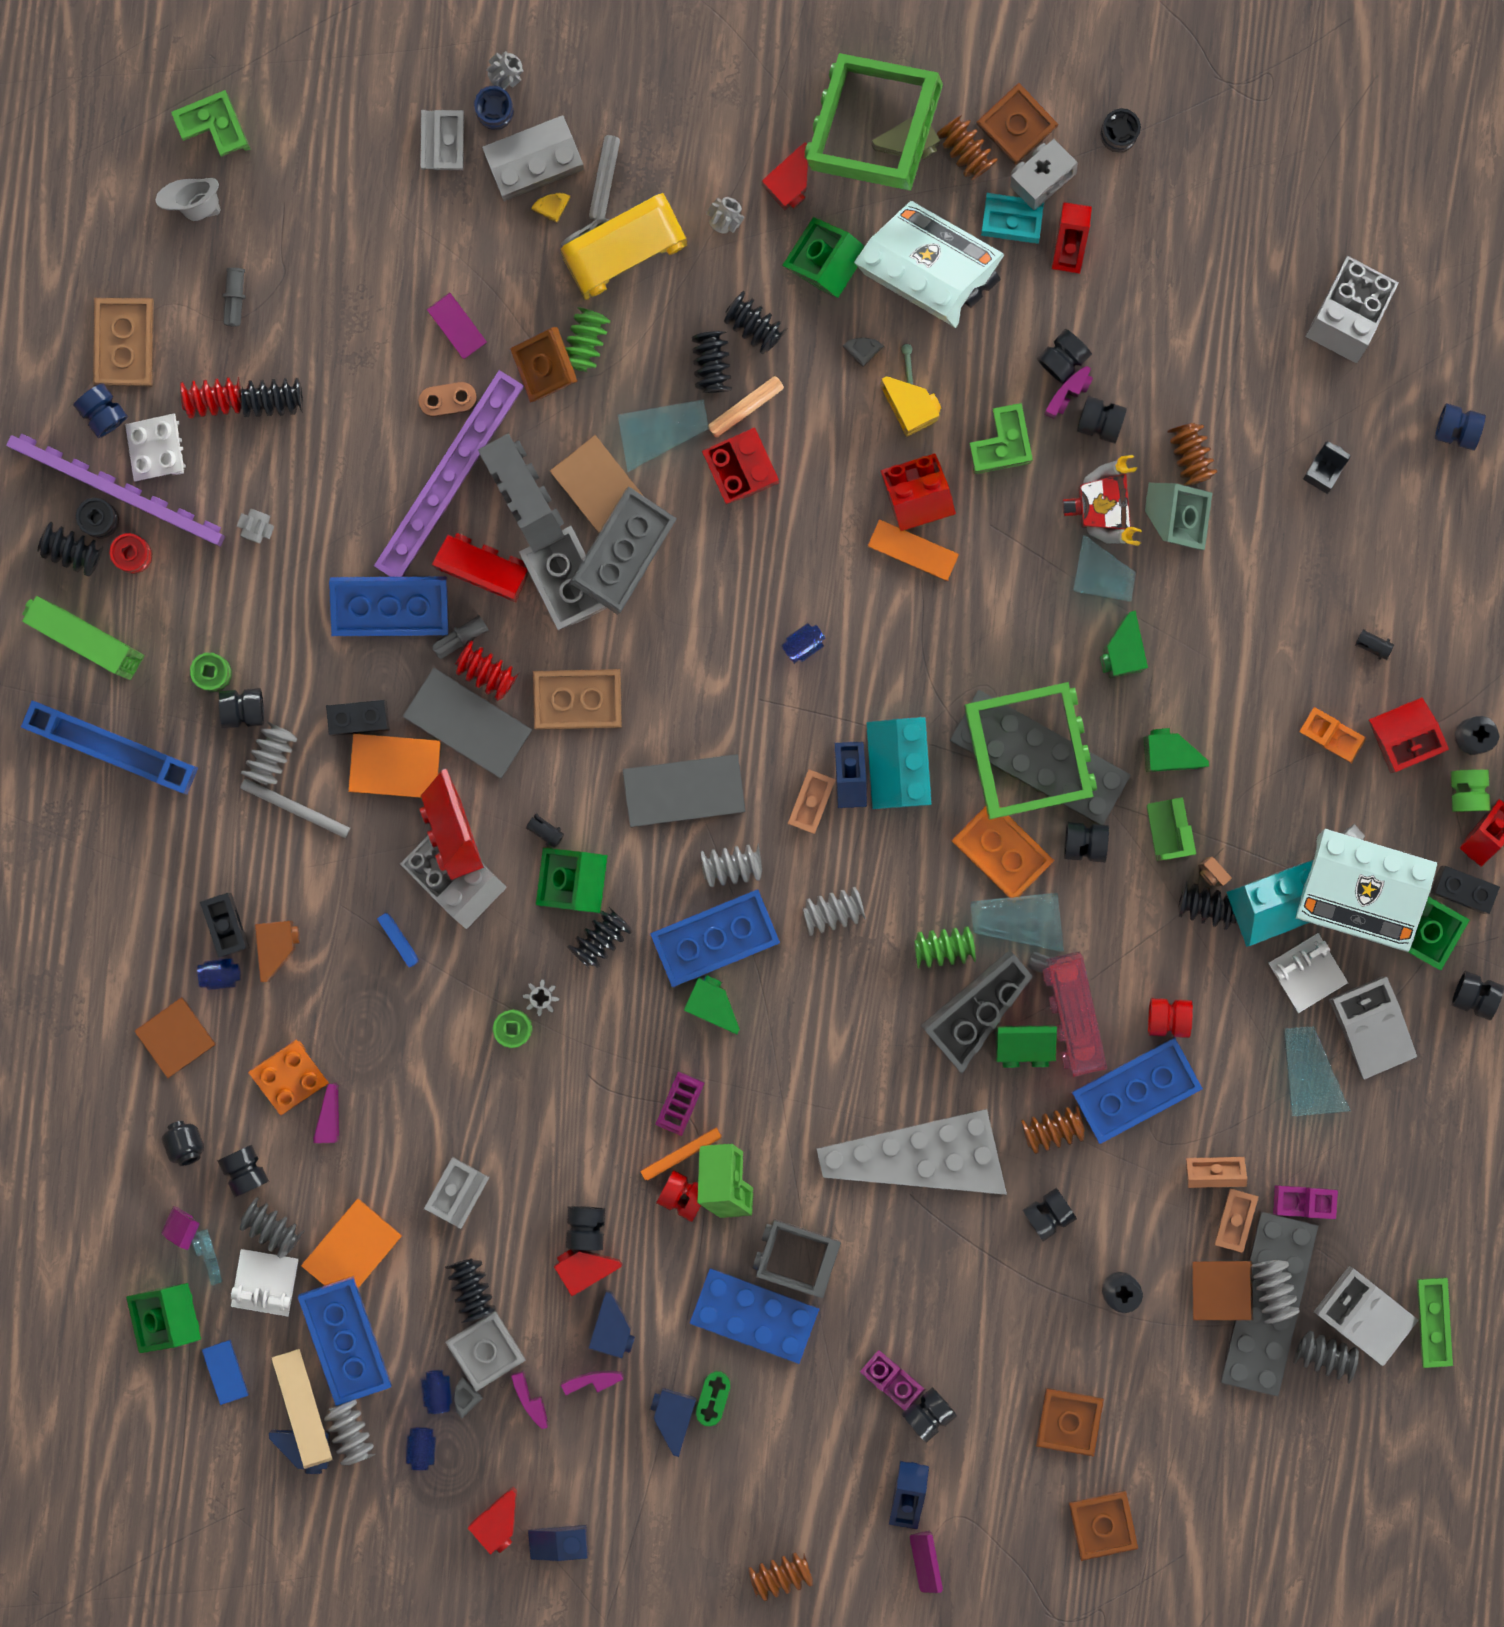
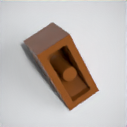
M293 921L255 924L261 982H270L296 950L295 944L300 943L298 926H293Z

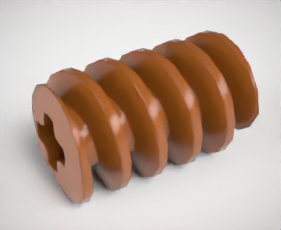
M961 115L939 130L937 136L939 139L947 137L943 147L946 149L954 147L950 152V157L956 158L961 156L956 163L957 167L967 166L963 175L964 177L974 175L971 179L974 180L989 170L998 159L988 160L986 158L991 149H980L984 139L974 141L973 138L978 131L977 129L967 131L971 121L969 119L961 122Z
M1190 423L1167 431V433L1177 434L1170 439V443L1180 445L1173 453L1176 456H1183L1176 464L1179 467H1186L1180 473V477L1190 478V480L1183 484L1184 486L1207 481L1217 473V469H1208L1207 467L1214 462V458L1204 457L1211 448L1201 446V443L1208 439L1207 436L1198 435V432L1204 428L1203 424Z
M1076 1105L1075 1114L1072 1113L1069 1107H1066L1064 1117L1055 1110L1053 1112V1120H1050L1046 1113L1042 1114L1041 1123L1034 1116L1031 1117L1030 1126L1023 1119L1021 1120L1028 1148L1030 1147L1035 1154L1039 1153L1040 1144H1042L1046 1151H1049L1051 1141L1060 1148L1062 1138L1071 1145L1073 1135H1076L1080 1142L1084 1141L1085 1130L1078 1105Z
M794 1552L791 1563L785 1556H782L781 1566H778L772 1559L770 1560L769 1570H767L763 1563H760L759 1573H756L751 1566L748 1567L756 1597L760 1595L764 1601L768 1600L769 1591H771L774 1597H779L780 1587L786 1594L790 1593L791 1584L798 1591L801 1590L802 1580L809 1587L813 1586V1579L805 1553L803 1559H801Z

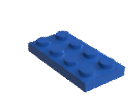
M447 576L330 577L331 636L448 635Z
M758 889L650 933L672 987L780 943Z
M1174 1037L1074 1090L1072 1094L1098 1143L1101 1144L1199 1092L1203 1088Z
M710 1268L690 1324L799 1364L819 1308Z
M354 1276L299 1294L298 1300L335 1405L337 1406L391 1388L392 1384Z

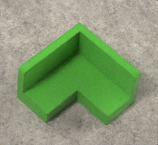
M225 90L171 112L183 141L210 130L221 157L242 148L245 151L250 150L232 102Z
M1022 403L993 408L998 437L969 443L974 474L1031 464L1033 461Z
M1183 797L1147 804L1156 861L1195 855L1196 850L1191 825L1188 826Z
M734 1144L700 1147L697 1203L719 1218L752 1216L753 1187L742 1180L743 1151Z

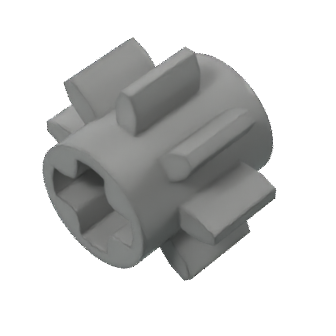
M505 51L502 55L496 53L489 60L491 65L486 70L488 71L489 80L495 86L506 89L510 85L513 88L522 80L519 75L524 71L522 63L516 55Z
M725 197L722 201L717 198L706 212L711 217L709 220L710 226L719 233H727L728 231L734 233L745 218L739 214L742 210L741 205L730 197Z
M250 509L248 515L241 513L237 523V527L242 529L240 536L260 544L263 537L270 539L274 526L269 524L271 516L254 509Z
M543 979L540 981V987L536 988L532 983L528 984L532 992L523 995V998L530 999L531 1003L526 1009L538 1008V1016H541L543 1008L553 1012L554 1010L550 1005L551 1002L559 1001L560 999L553 997L551 993L555 990L556 986H551L549 989L544 987L545 981ZM540 989L544 990V995L549 996V1001L543 1002V1006H539L538 1001L533 1000V995L538 994Z

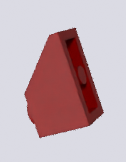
M806 142L799 146L762 180V186L784 211L790 206L795 209L806 198L804 196L807 189L808 162L805 158Z
M1063 202L1052 269L1080 274L1090 229L1091 206Z
M1500 799L1494 803L1490 811L1470 831L1459 847L1480 867L1504 845V802Z
M569 1249L556 1257L559 1262L554 1265V1268L570 1295L574 1296L621 1268L623 1264L620 1259L584 1250H578L574 1253L572 1249Z
M514 1486L468 1525L469 1531L490 1555L495 1550L500 1554L512 1543L510 1537L514 1533L517 1490Z

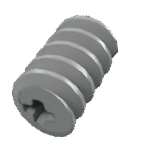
M268 721L266 722L271 726V729H261V733L266 737V740H256V743L262 749L251 750V754L256 758V761H246V764L252 770L241 771V774L266 786L267 784H277L278 781L273 777L272 773L281 774L283 770L277 763H287L288 761L282 754V752L291 753L293 750L287 744V741L297 742L298 740L293 733Z
M759 843L756 852L752 851L750 845H746L744 854L741 853L738 846L734 847L733 855H730L728 850L723 848L721 857H718L715 849L711 850L710 858H707L704 852L701 851L704 879L707 880L710 887H714L716 878L719 879L721 885H725L727 876L730 877L733 884H737L739 875L742 876L745 882L749 881L751 873H753L757 881L761 879L762 863Z
M856 887L851 888V896H848L844 890H840L838 900L833 893H829L828 902H825L822 896H817V905H814L810 898L806 899V906L803 908L810 936L814 933V926H817L819 931L823 933L825 932V923H828L831 929L835 930L837 920L840 921L843 927L847 926L848 917L855 924L859 923L860 914L866 920L860 894Z
M1270 1260L1251 1266L1261 1270L1253 1276L1254 1279L1263 1280V1283L1257 1286L1256 1290L1266 1292L1264 1296L1259 1298V1302L1268 1303L1269 1305L1261 1310L1263 1314H1271V1318L1264 1321V1324L1281 1322L1292 1318L1300 1312L1298 1307L1290 1306L1296 1302V1296L1287 1295L1294 1289L1293 1284L1284 1283L1292 1277L1291 1273L1282 1272V1270L1289 1266L1287 1261Z
M356 1399L328 1409L330 1413L324 1418V1421H334L328 1432H338V1436L332 1442L342 1443L343 1445L336 1453L346 1454L347 1456L340 1462L341 1465H351L375 1455L367 1454L374 1447L373 1444L363 1443L370 1436L369 1433L359 1432L365 1426V1422L355 1421L361 1415V1411L351 1410L357 1404Z

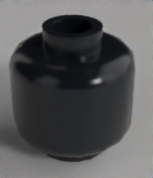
M184 1121L170 1124L167 1127L168 1131L162 1136V1143L169 1161L178 1163L179 1166H187L198 1161L201 1158L200 1154L204 1151V1144L198 1128L193 1124H185Z

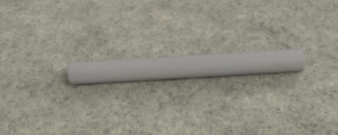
M245 778L242 782L240 789L343 838H346L350 831V827Z

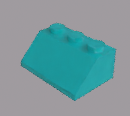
M926 717L866 722L872 809L932 805Z
M1313 860L1295 865L1226 892L1246 947L1310 923L1296 919V915Z

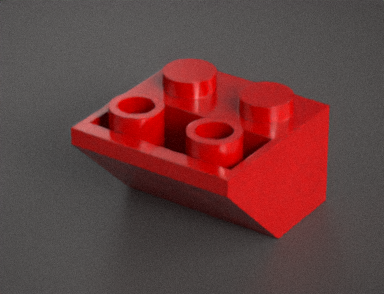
M755 427L702 451L726 505L779 484L778 476Z
M936 453L880 470L900 532L956 514L950 488Z
M1423 697L1368 720L1390 773H1395L1449 750L1440 726Z

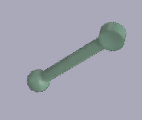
M904 344L901 351L905 355L907 383L913 385L910 357L913 348L910 344Z

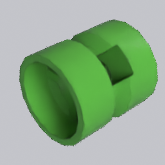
M203 653L193 660L190 666V676L197 687L208 692H218L229 685L232 678V669L225 658L215 653Z
M1489 770L1451 771V787L1456 790V793L1451 796L1452 812L1490 811V794L1485 792V789L1489 786Z
M515 1009L504 1011L498 1015L493 1025L494 1037L498 1043L509 1048L519 1047L526 1043L531 1037L533 1030L532 1022L528 1015Z

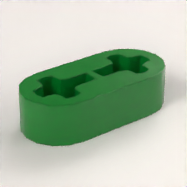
M722 1371L711 1372L704 1381L696 1409L697 1420L704 1426L711 1427L716 1425L723 1415L731 1382L726 1373ZM717 1377H721L722 1383L726 1385L725 1389L720 1388L717 1397L711 1396L713 1386L709 1385L710 1380L715 1381ZM710 1400L715 1401L714 1412L718 1413L717 1417L712 1416L709 1421L705 1420V1414L701 1413V1409H707Z

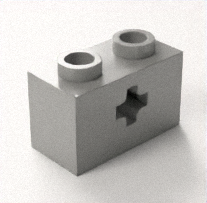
M1055 139L1047 145L1045 143L1041 144L1033 152V157L1029 161L1019 163L1011 172L1010 187L1033 210H1036L1077 173L1078 162Z

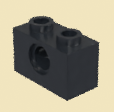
M385 700L326 705L328 733L331 736L390 730L387 701Z
M1440 866L1430 893L1477 912L1490 914L1500 886L1448 866Z
M225 893L200 902L218 958L250 948L232 893Z

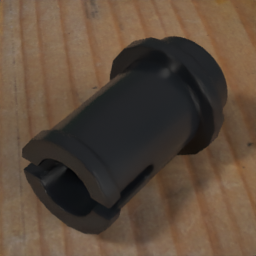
M1363 629L1355 646L1377 655L1379 660L1381 658L1387 660L1394 644L1390 643L1389 638L1384 640Z
M537 813L526 826L527 830H530L544 840L547 847L552 846L555 848L565 835L561 832L560 827L555 828Z

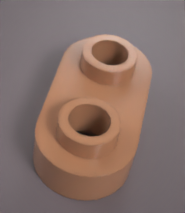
M465 382L429 387L423 390L419 396L421 410L430 417L467 412L477 402L475 389ZM462 391L466 392L467 399L463 402L458 401L456 398L457 394ZM436 396L439 402L436 406L428 405L430 397Z

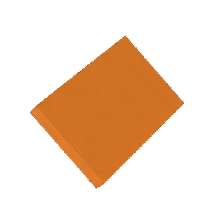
M353 734L348 792L421 798V794L438 775L441 741Z
M986 806L951 840L1013 902L1055 861L1010 816L989 820Z
M358 1198L301 1266L324 1286L354 1276L359 1288L403 1235Z

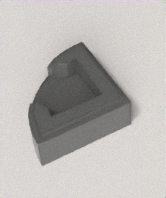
M855 338L846 342L843 347L864 367L884 345L875 339Z
M464 1377L460 1379L454 1392L455 1408L461 1418L483 1399V1396L478 1391L476 1392Z

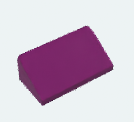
M925 1531L911 1534L910 1543L920 1591L923 1593H941L943 1586L932 1532Z

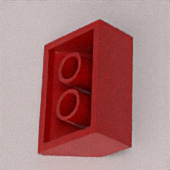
M456 533L455 537L447 535L432 565L435 569L505 599L517 602L529 574L528 569L524 567L525 563L523 560L513 556H509V559L506 560L497 556L499 553L497 549L485 544L480 549L471 545L472 539Z
M444 769L421 794L424 807L419 809L425 825L428 823L431 825L432 830L427 831L432 847L438 846L440 853L435 855L441 871L446 870L450 879L453 880L482 869L484 866L460 796L448 770Z

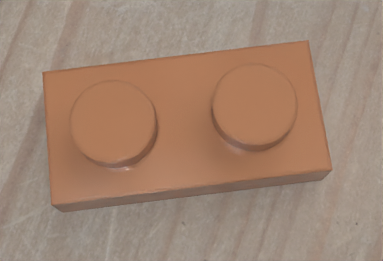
M808 769L788 824L815 834L836 779Z
M1213 856L1206 857L1199 864V867L1202 869L1199 874L1210 886L1215 884L1217 887L1224 886L1232 879Z
M1245 1157L1186 1158L1188 1188L1247 1187Z
M1229 1188L1214 1245L1243 1253L1259 1196Z

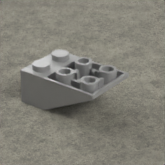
M1347 256L1305 337L1358 363L1369 346L1399 282Z
M427 836L400 865L458 923L467 929L507 887L484 864L482 869L451 880L446 870H440L435 855L440 853L438 846L433 848L429 836Z
M1386 976L1379 977L1329 999L1363 1080L1417 1057L1399 1003Z
M1350 1266L1314 1310L1315 1314L1382 1366L1385 1365L1419 1321Z

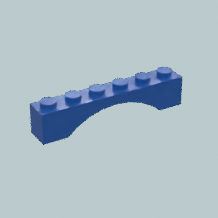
M33 700L21 725V728L186 795H188L198 767Z

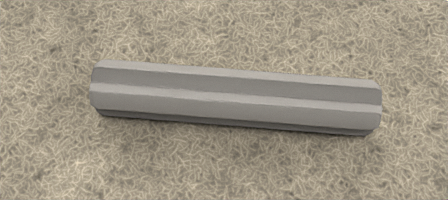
M606 135L604 137L589 217L592 220L605 218L620 139L616 136Z

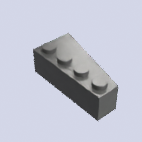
M508 433L478 449L532 551L536 552L564 537L560 526L565 523L556 508L552 511L550 510L547 503L552 500L544 485L538 488L535 480L539 479V476L532 463L526 465L522 459L527 454L520 441L513 442Z
M1009 950L926 1020L921 1027L962 1074L975 1053L977 1054L983 1046V1042L991 1031L999 1024L1004 1013L1011 1007L1030 981L1032 975L1015 954Z

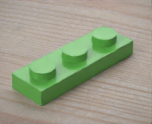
M1448 1278L1417 1279L1422 1367L1453 1366Z

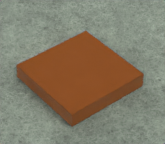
M1020 83L1015 85L976 122L1015 165L1059 125Z
M558 327L550 328L510 348L530 403L536 402L577 382Z
M183 997L134 1031L167 1078L176 1074L216 1045Z
M1252 1261L1193 1262V1320H1253Z
M1046 1388L1036 1447L1094 1457L1104 1398Z
M1126 1490L1068 1502L1081 1561L1138 1549Z

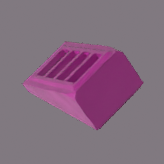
M678 1071L655 1125L682 1136L705 1082ZM681 1082L695 1088L694 1094L678 1088L679 1083ZM677 1093L691 1099L690 1104L688 1105L674 1099V1094ZM670 1104L687 1110L685 1115L668 1109ZM667 1114L681 1120V1125L678 1126L664 1120L665 1115Z
M337 1083L328 1084L313 1143H336L339 1140V1085Z

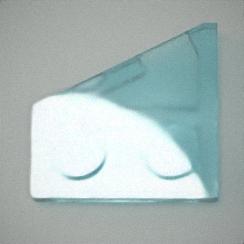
M1083 536L1073 592L1130 602L1136 572L1121 563L1108 551L1102 549L1092 539Z
M208 1229L198 1230L195 1233L196 1238L191 1242L195 1255L197 1257L202 1255L211 1286L221 1283L220 1269Z

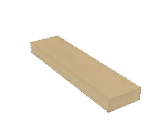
M300 1349L272 1357L304 1469L333 1460Z

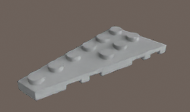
M987 1109L816 1148L823 1178L1007 1195Z

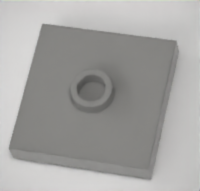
M493 1311L445 1342L476 1392L526 1361L496 1311Z

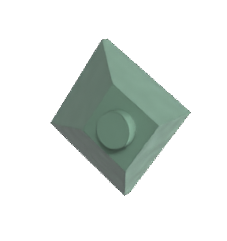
M1149 482L1145 512L1162 540L1198 550H1205L1212 493L1176 483Z

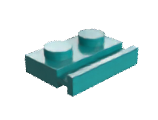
M987 193L981 236L1039 244L1044 203L1036 210H1033L1021 197Z

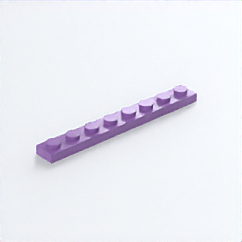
M500 370L497 372L374 567L390 577L404 576L480 457L478 449L489 443L523 390L524 385Z
M21 434L19 438L13 435L10 436L6 445L9 448L221 547L225 536L219 533L221 527L206 520L201 525L193 521L195 515L181 508L176 513L166 508L168 502L155 496L148 500L140 496L142 490L126 483L124 488L114 484L116 478L102 471L97 476L88 471L89 465L77 459H73L72 463L61 459L62 452L49 446L44 451L35 446L36 440L24 434Z

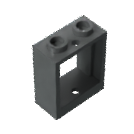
M774 1219L772 1225L766 1224L761 1239L766 1242L763 1253L757 1252L752 1267L757 1269L756 1277L823 1298L841 1241ZM779 1229L827 1245L814 1286L766 1270Z

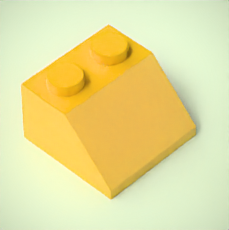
M886 376L881 379L880 387L906 437L938 421L940 409L942 408L934 393L929 395L925 388Z

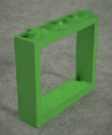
M839 53L836 63H832L829 79L831 81L829 87L824 89L822 93L820 116L817 115L814 119L812 142H808L805 149V158L811 170L911 191L943 87L939 73ZM848 72L923 86L898 169L823 154Z
M36 596L34 600L30 599L25 605L26 608L22 613L25 617L22 622L118 676L131 680L145 656L39 596Z
M1069 682L964 705L989 820L1094 797L1092 791L1097 790L1094 773L1088 774L1086 762H1091L1088 745H1082L1080 734L1085 733L1081 716L1076 717L1074 705H1078V698L1075 687L1070 688ZM1061 693L1082 790L1000 808L979 711Z

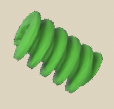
M577 307L583 314H575L573 319L580 325H571L570 330L576 336L567 337L566 341L573 347H565L568 357H570L573 369L587 372V368H596L597 366L590 358L600 357V353L593 349L594 346H603L604 344L597 336L607 335V331L601 327V324H610L611 320L600 313Z
M964 927L962 935H960L957 928H953L950 937L945 929H941L939 938H937L933 930L929 931L927 939H925L922 932H918L916 940H914L917 969L920 968L922 960L925 961L927 967H931L935 958L939 966H943L945 957L948 958L951 965L955 964L956 956L960 957L963 964L966 963L968 955H971L973 961L976 962L974 938L969 927Z

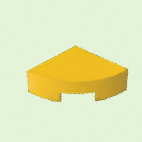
M564 193L549 194L538 199L533 204L531 210L558 223L571 197Z

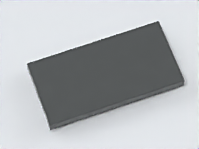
M627 487L569 583L617 615L620 614L677 518L632 488Z
M436 668L432 669L403 715L410 722L501 779L532 732L531 728Z
M738 754L623 769L630 827L746 812Z

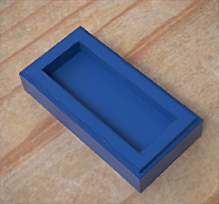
M385 913L377 918L407 966L411 968L419 963L420 959L391 915Z
M231 1339L202 1349L220 1405L248 1396L249 1393Z

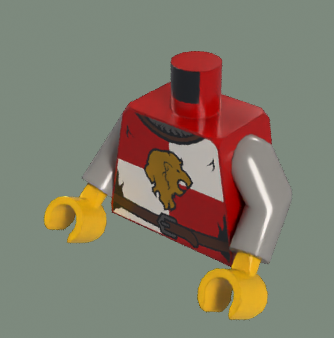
M1133 455L1121 456L1118 461L1099 466L1084 478L1083 484L1078 487L1079 498L1063 499L1064 516L1081 515L1082 528H1087L1089 535L1106 544L1127 543L1135 546L1141 544V542L1133 541L1132 539L1135 532H1142V530L1130 525L1126 474H1122L1132 473L1137 470V467L1128 469L1126 466L1127 460L1134 458Z

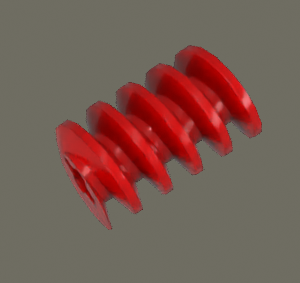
M227 377L225 386H221L218 378L215 379L213 387L209 386L207 380H203L202 388L200 389L196 382L192 381L190 390H187L184 383L180 382L183 411H186L189 418H194L197 409L200 417H205L209 408L212 416H217L220 407L223 414L228 415L232 406L235 413L239 414L242 409V389L239 377L236 385H233L230 377Z
M471 640L455 663L457 665L456 674L460 676L467 671L466 681L468 682L477 677L475 686L480 688L487 684L485 693L488 695L497 690L495 699L499 701L508 693L519 673L512 677V666H509L504 671L501 670L503 663L501 659L492 664V653L483 658V647L472 651L474 642Z

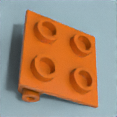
M297 1039L248 1072L280 1116L329 1083L307 1054L304 1045Z

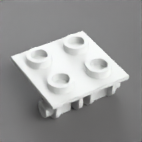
M175 414L125 424L134 482L169 474H184L186 464H183L181 454L183 447H180L182 438H179V421H176Z
M1319 933L1268 963L1298 1013L1348 984V981L1329 952V946L1322 940Z
M241 1249L235 1285L231 1293V1307L288 1317L299 1259L285 1256L280 1259L274 1254Z

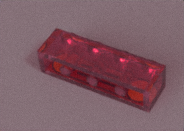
M1079 951L1046 959L1047 968L1042 970L1046 986H1052L1054 996L1049 997L1052 1014L1057 1013L1060 1024L1055 1026H1057L1058 1041H1064L1066 1050L1061 1052L1064 1069L1070 1068L1073 1077L1107 1069L1083 956Z

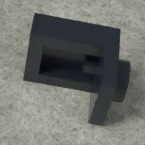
M1326 441L1314 458L1303 480L1328 494L1351 455L1341 447Z

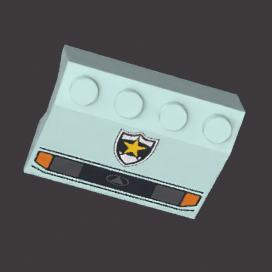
M910 201L870 238L854 263L864 275L956 328L959 324L961 307L974 288L982 286L987 282L1004 254Z
M1324 829L1317 837L1315 857L1310 874L1304 885L1296 919L1409 952L1431 890L1437 862Z

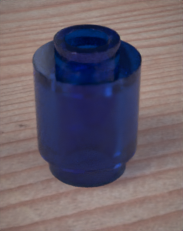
M807 623L785 638L786 642L781 647L792 663L795 664L798 661H805L824 647L822 641L826 638L816 624L811 627Z
M233 958L204 961V964L197 965L199 987L207 988V990L236 987V981H241L239 963L234 964Z
M443 1370L425 1372L426 1377L421 1378L420 1382L423 1407H427V1414L449 1412L450 1404H452L449 1375H443Z
M410 1428V1435H407L405 1463L411 1464V1470H428L429 1465L435 1464L436 1436H433L432 1428Z

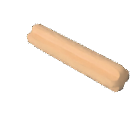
M773 376L708 425L711 433L715 437H719L782 391L784 388L782 382L778 377Z

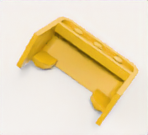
M661 193L570 241L560 250L568 270L584 299L587 300L590 298V295L595 297L607 290L605 285L609 282V279L657 253L667 252L668 255H672L687 246V239L664 193Z

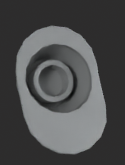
M214 178L174 181L163 187L157 193L155 199L157 206L161 209L179 210L191 221L215 216L221 211L216 193L219 183Z

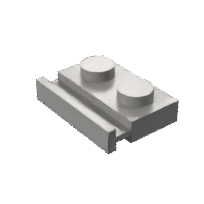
M421 110V170H463L464 111Z
M452 1157L424 1209L462 1229L490 1177Z

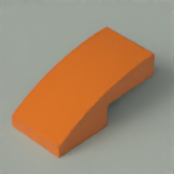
M1316 707L1312 709L1299 731L1307 738L1351 764L1366 740V737L1341 724L1339 720Z

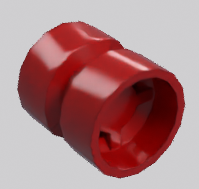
M125 533L115 538L109 552L114 565L131 574H137L147 569L152 561L153 554L150 545L144 539L131 533Z
M1150 998L1148 1036L1165 1037L1169 1031L1174 1037L1190 1038L1193 1017L1192 1000H1175L1171 1005L1167 999Z
M673 1170L656 1204L668 1210L675 1208L679 1216L692 1222L701 1207L697 1203L698 1183H688V1177ZM683 1193L689 1197L688 1201L680 1198Z

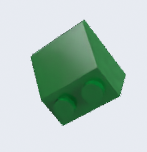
M813 217L782 266L819 290L838 298L856 271L857 265L854 262L865 246L849 232Z
M1136 610L1125 615L1103 649L1104 654L1100 656L1102 672H1108L1109 678L1141 672L1148 668Z
M1170 728L1153 729L1150 731V735L1143 737L1146 772L1204 769L1209 767V760L1178 733L1171 734Z
M543 847L536 905L600 913L608 855Z
M1428 896L1409 953L1442 970L1470 920Z
M706 975L704 980L698 978L684 1011L737 1035L740 1027L727 992L720 987L722 982Z
M996 1026V1062H1002V1068L1020 1067V1062H1031L1032 1067H1049V1061H1056L1057 1026Z
M188 1283L126 1296L139 1353L175 1348L201 1340L199 1323L193 1305V1296Z

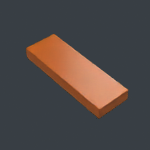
M880 519L867 546L945 581H948L959 556L958 553L905 530L900 532L898 527Z
M715 1127L645 1167L640 1172L644 1179L648 1181L699 1152L701 1146H708L718 1141L722 1135L718 1128Z

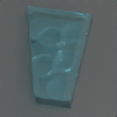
M704 399L618 414L628 472L709 429Z
M1058 893L971 902L974 933L1064 952Z
M1314 1026L1285 1028L1284 1040L1291 1116L1351 1111Z

